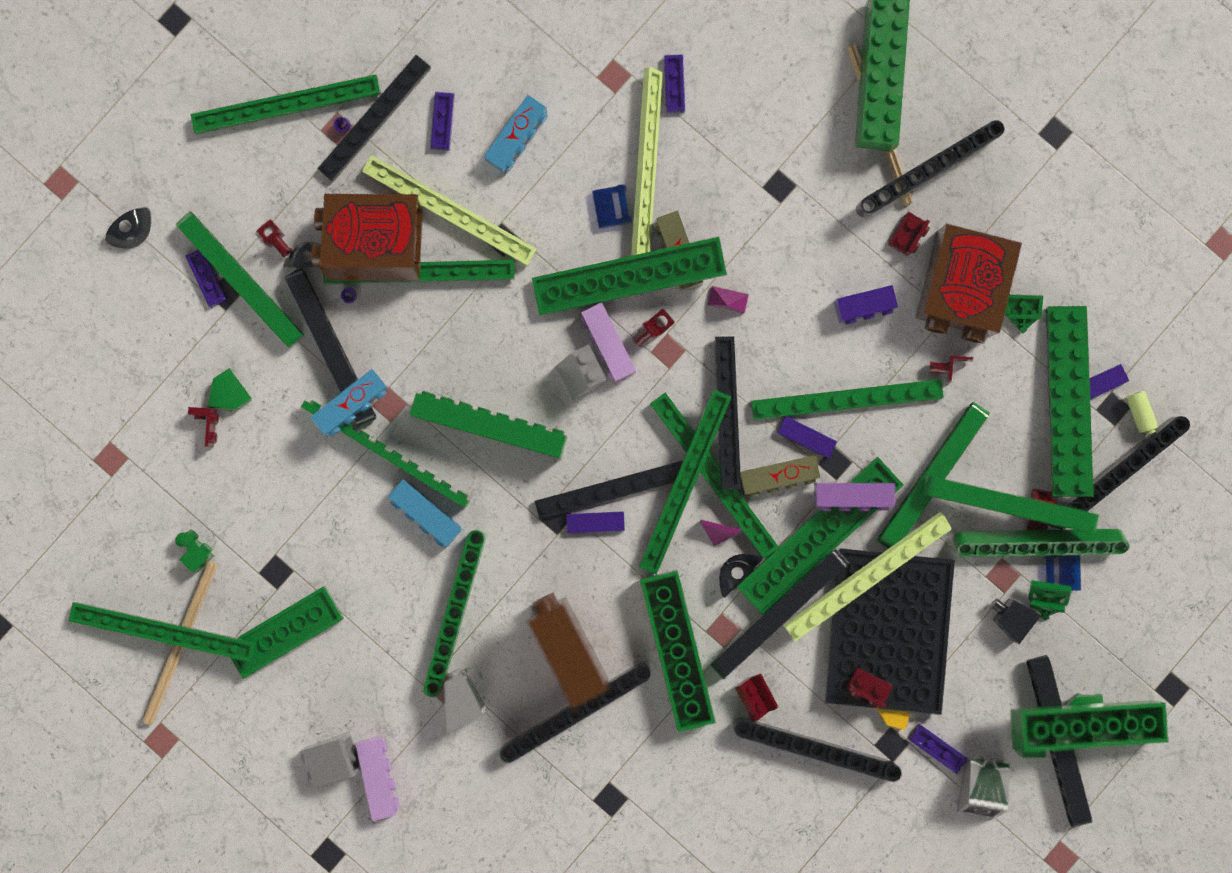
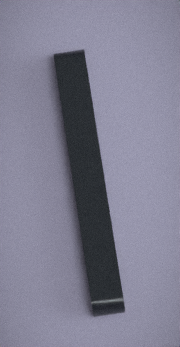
M999 120L991 121L868 195L857 204V214L862 218L869 217L995 141L1004 133L1005 127L1003 123ZM990 128L995 130V134H992ZM974 137L979 139L980 144L975 142ZM959 147L964 149V153L959 151ZM943 156H946L948 158L949 163H946L943 160ZM927 165L933 168V173L928 171ZM911 175L917 177V182L912 180ZM895 184L901 186L902 192L896 190ZM879 194H883L886 197V201H882ZM864 203L870 206V211L864 209Z
M299 268L285 275L284 278L342 393L356 382L358 378L303 268ZM372 406L365 412L360 411L355 415V422L358 427L377 419Z
M1184 416L1167 419L1155 429L1156 432L1146 436L1093 479L1094 497L1089 502L1086 500V497H1071L1061 506L1071 508L1075 504L1078 510L1088 512L1185 434L1190 428L1189 419ZM1176 421L1180 423L1179 429L1175 427ZM1162 432L1165 434L1164 442L1160 438ZM1147 444L1151 447L1149 454L1145 450ZM1132 456H1134L1136 459V463L1134 466L1131 464L1130 461ZM1117 468L1121 470V476L1119 478L1116 476ZM1102 480L1106 482V488L1104 490L1101 488ZM1049 524L1053 529H1066L1065 527Z
M837 549L833 550L710 666L722 679H725L849 564V561Z
M1043 655L1028 659L1026 661L1037 706H1062L1049 657ZM1074 749L1049 750L1070 826L1074 828L1092 823V816Z
M638 663L609 680L608 688L613 689L614 694L611 697H607L602 692L593 697L598 702L594 707H590L587 701L574 707L581 711L579 716L574 717L571 715L570 710L572 708L569 704L506 742L500 750L501 760L505 763L517 760L643 684L651 676L649 666L645 663ZM645 668L647 670L646 676L639 677L636 674L637 670ZM622 678H628L631 681L628 687L620 685ZM561 718L564 721V725L558 727L554 724V720ZM544 728L548 734L541 737L538 735L537 730ZM521 739H529L531 745L527 747L523 746L521 744ZM511 748L514 751V755L508 757L505 755L504 750Z
M744 717L737 718L733 723L736 735L747 740L890 782H896L902 776L900 767L891 760L758 721L752 722L751 719ZM741 723L747 724V729L743 732L737 730L738 725ZM758 729L766 730L763 737L756 736ZM778 734H783L784 740L780 743L775 742V737ZM796 740H802L803 744L800 748L793 746ZM820 745L821 751L816 754L812 753L813 747ZM836 750L839 751V757L832 759L831 753ZM858 756V762L850 764L851 757ZM877 762L875 769H868L869 763ZM890 767H895L893 775H887V770Z

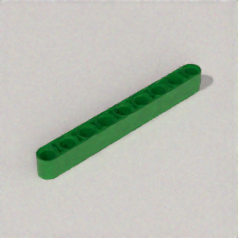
M191 211L176 223V226L286 346L292 347L304 336L301 330Z
M974 401L967 407L878 536L877 541L889 549L906 537L933 498L923 495L926 477L933 476L946 479L988 418L990 412Z
M933 476L926 477L923 491L925 496L1096 534L1099 514Z
M1073 529L960 531L953 537L957 553L962 557L1123 554L1130 548L1123 531L1120 529H1096V534Z
M481 530L471 531L466 538L424 684V693L428 697L438 696L444 687L486 541L485 533ZM474 533H478L481 536L479 544H475L472 541ZM468 552L475 553L476 560L474 562L467 560L466 555ZM463 570L469 571L471 575L470 580L465 581L462 579L461 573ZM457 589H462L465 592L464 599L456 597ZM451 608H457L460 611L459 617H452L450 613ZM450 626L454 629L453 636H448L445 633L446 627ZM441 645L449 648L447 655H443L440 652ZM435 664H441L443 666V673H437L435 671ZM430 683L438 685L437 692H432L429 689Z

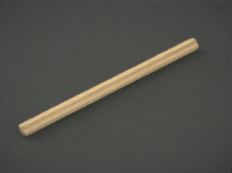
M854 44L847 48V52L860 85L862 56L858 45ZM895 149L892 152L883 151L892 178L895 180L903 175ZM895 184L897 191L902 192L901 186ZM910 192L900 197L903 206L913 202Z
M209 561L206 563L181 624L182 626L193 627L217 569L216 563ZM172 646L142 719L143 723L153 724L184 647Z

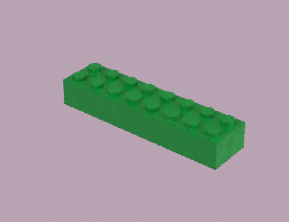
M910 0L866 1L855 147L892 152L899 146Z
M422 391L421 394L416 393L410 416L562 459L568 438L562 430L553 428L552 431H548L544 425L534 423L533 426L527 425V420L515 417V421H513L506 414L497 412L496 415H492L488 409L478 407L475 410L472 409L473 406L471 404L460 401L459 405L454 404V400L443 396L440 399H436V395L426 391Z
M678 570L640 578L678 733L715 724L716 721Z
M1148 700L1010 709L1012 746L1014 750L1022 752L1168 742L1165 702Z

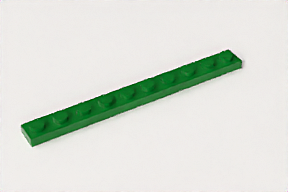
M375 74L192 113L190 116L194 133L200 134L381 95L378 76Z
M514 260L421 262L420 281L327 280L323 274V284L515 280Z
M938 379L752 400L751 407L753 420L942 399L944 396L942 380Z
M713 389L641 559L639 568L657 575L732 398L731 396Z
M665 392L651 402L650 405L686 453L695 432ZM708 452L700 473L764 559L778 549L779 546L737 489L721 490L720 466L710 452Z
M304 400L300 407L314 415L320 410L322 405L314 400H311V402ZM345 423L340 427L342 433L462 507L466 508L470 502V500L466 499L468 495L460 490L457 492L450 489L452 485L442 480L439 482L435 480L433 473L428 470L423 472L418 469L419 465L411 460L406 462L401 459L402 454L395 450L392 452L385 449L387 445L379 440H376V442L369 439L370 435L363 430L359 432L354 430L353 424L347 425Z
M79 602L72 603L68 620L69 622L246 662L254 661L257 642Z

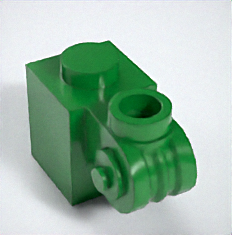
M190 529L187 532L179 533L175 538V543L179 547H187V552L179 560L192 573H197L214 555L211 553V547L206 543L200 542L198 534Z

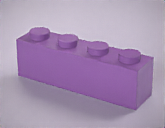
M814 483V506L819 507V510H831V507H839V510L850 511V507H858V511H870V507H877V511H889V507H895V484Z

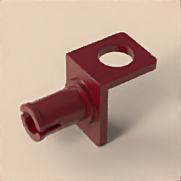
M271 219L257 229V233L263 238V242L269 247L274 246L283 258L292 252V249L282 239L285 236L284 233ZM273 227L274 231L266 237L265 229Z
M661 309L650 320L642 323L645 328L632 339L641 347L651 337L657 338L662 335L675 321L665 309ZM660 316L667 318V325L664 327L657 324V319Z
M950 356L948 363L930 361V367L934 368L929 369V374H947L948 383H951L953 361L972 362L973 357Z

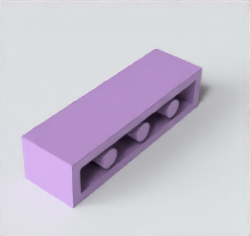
M602 302L581 312L582 318H580L584 329H589L591 335L588 337L593 346L597 345L600 351L597 355L601 363H606L608 369L605 371L609 379H614L616 383L636 373Z
M382 735L359 740L356 743L372 821L395 816L398 809H400L398 797L395 798L394 790H396L394 778L390 776L392 766L390 759H387L385 753L388 750L387 743L382 739Z

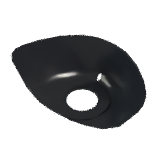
M136 208L119 216L108 228L105 241L111 246L125 249L141 245L148 237L151 229V212L149 208ZM127 220L131 223V229L128 232L120 230L119 224L121 221Z
M300 243L287 256L283 268L287 266L296 268L314 267L312 259L308 263H303L300 260V254L303 251H309L312 255L313 244L319 243Z
M739 554L726 560L719 575V586L722 596L725 598L731 591L737 588L736 586L755 569L763 558L753 554ZM741 567L744 574L742 578L735 579L732 576L733 568Z

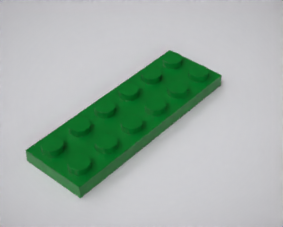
M323 586L237 637L257 642L253 662L233 658L231 660L242 679L340 622L344 617L327 588Z

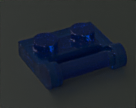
M625 184L592 190L599 229L632 223V217L629 216L625 192L627 189ZM617 193L622 218L616 219L612 194Z
M1080 555L1044 556L1046 558L1047 583H1054V558H1059V584L1071 586V591H1081Z

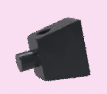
M996 598L990 605L997 612L993 621L1011 641L1017 644L1022 642L1042 616L1038 612L1012 599H1008L1004 604Z

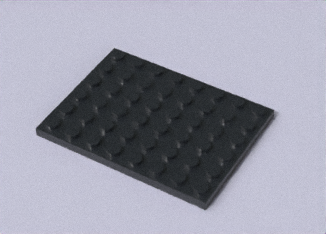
M838 548V551L849 561V564L836 575L835 587L881 555L882 552ZM914 556L832 615L825 703L875 708L867 704L868 699L864 697L858 699L850 695L851 690L846 688L856 667L893 686L884 703L886 704L885 708L879 706L878 709L942 715L955 560Z

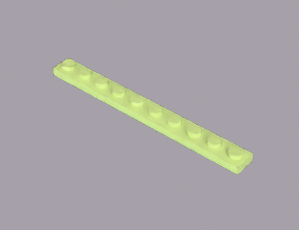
M651 67L644 68L631 256L650 252L663 75V72Z
M372 155L362 170L367 176L399 194H417L422 207L526 266L529 265L537 251L533 246Z
M939 512L783 624L792 639L796 642L950 531L952 528L945 516Z

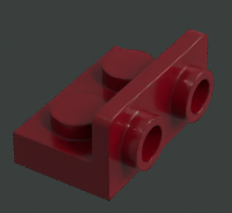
M908 211L888 246L905 256H909L911 253L915 254L920 246L918 241L921 236L925 237L930 229L928 227L930 220L926 219L924 221Z
M856 667L846 688L851 690L850 695L858 699L864 697L868 699L867 704L878 709L879 706L885 708L886 704L884 703L893 686Z
M762 674L748 677L735 687L752 722L758 721L768 712L778 708Z

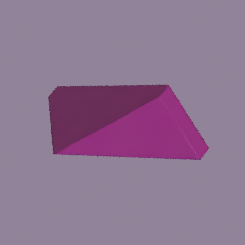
M712 286L708 305L745 313L749 294Z
M705 520L700 522L713 546L739 534L740 531L739 529Z

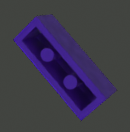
M893 285L837 298L834 301L839 323L845 322V325L856 323V319L863 318L864 321L873 319L875 314L882 313V316L894 313L893 310L898 308Z

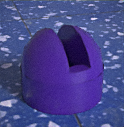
M338 117L334 121V128L338 132H347L351 127V123L346 117Z
M346 288L341 292V299L345 303H352L357 299V293L353 288ZM345 293L354 294V297L345 296Z

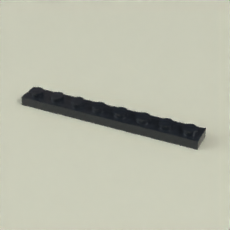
M415 55L317 169L334 182L431 70V66L418 55Z
M722 336L714 338L717 391L732 398L718 428L721 490L741 489L734 336Z
M683 461L536 500L535 504L539 519L674 483Z

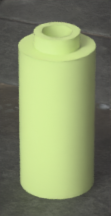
M1145 390L1126 396L1139 433L1143 432L1144 435L1156 432L1155 428L1158 427Z

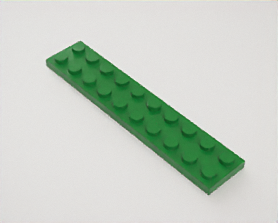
M718 236L532 278L538 312L542 316L727 275L720 237Z
M1048 306L1046 308L1052 497H1094L1087 306Z
M879 457L872 460L849 482L895 484V493L904 486ZM831 507V510H818L736 587L764 615L877 510V507H870V511H858V507H850V511L839 510V507Z

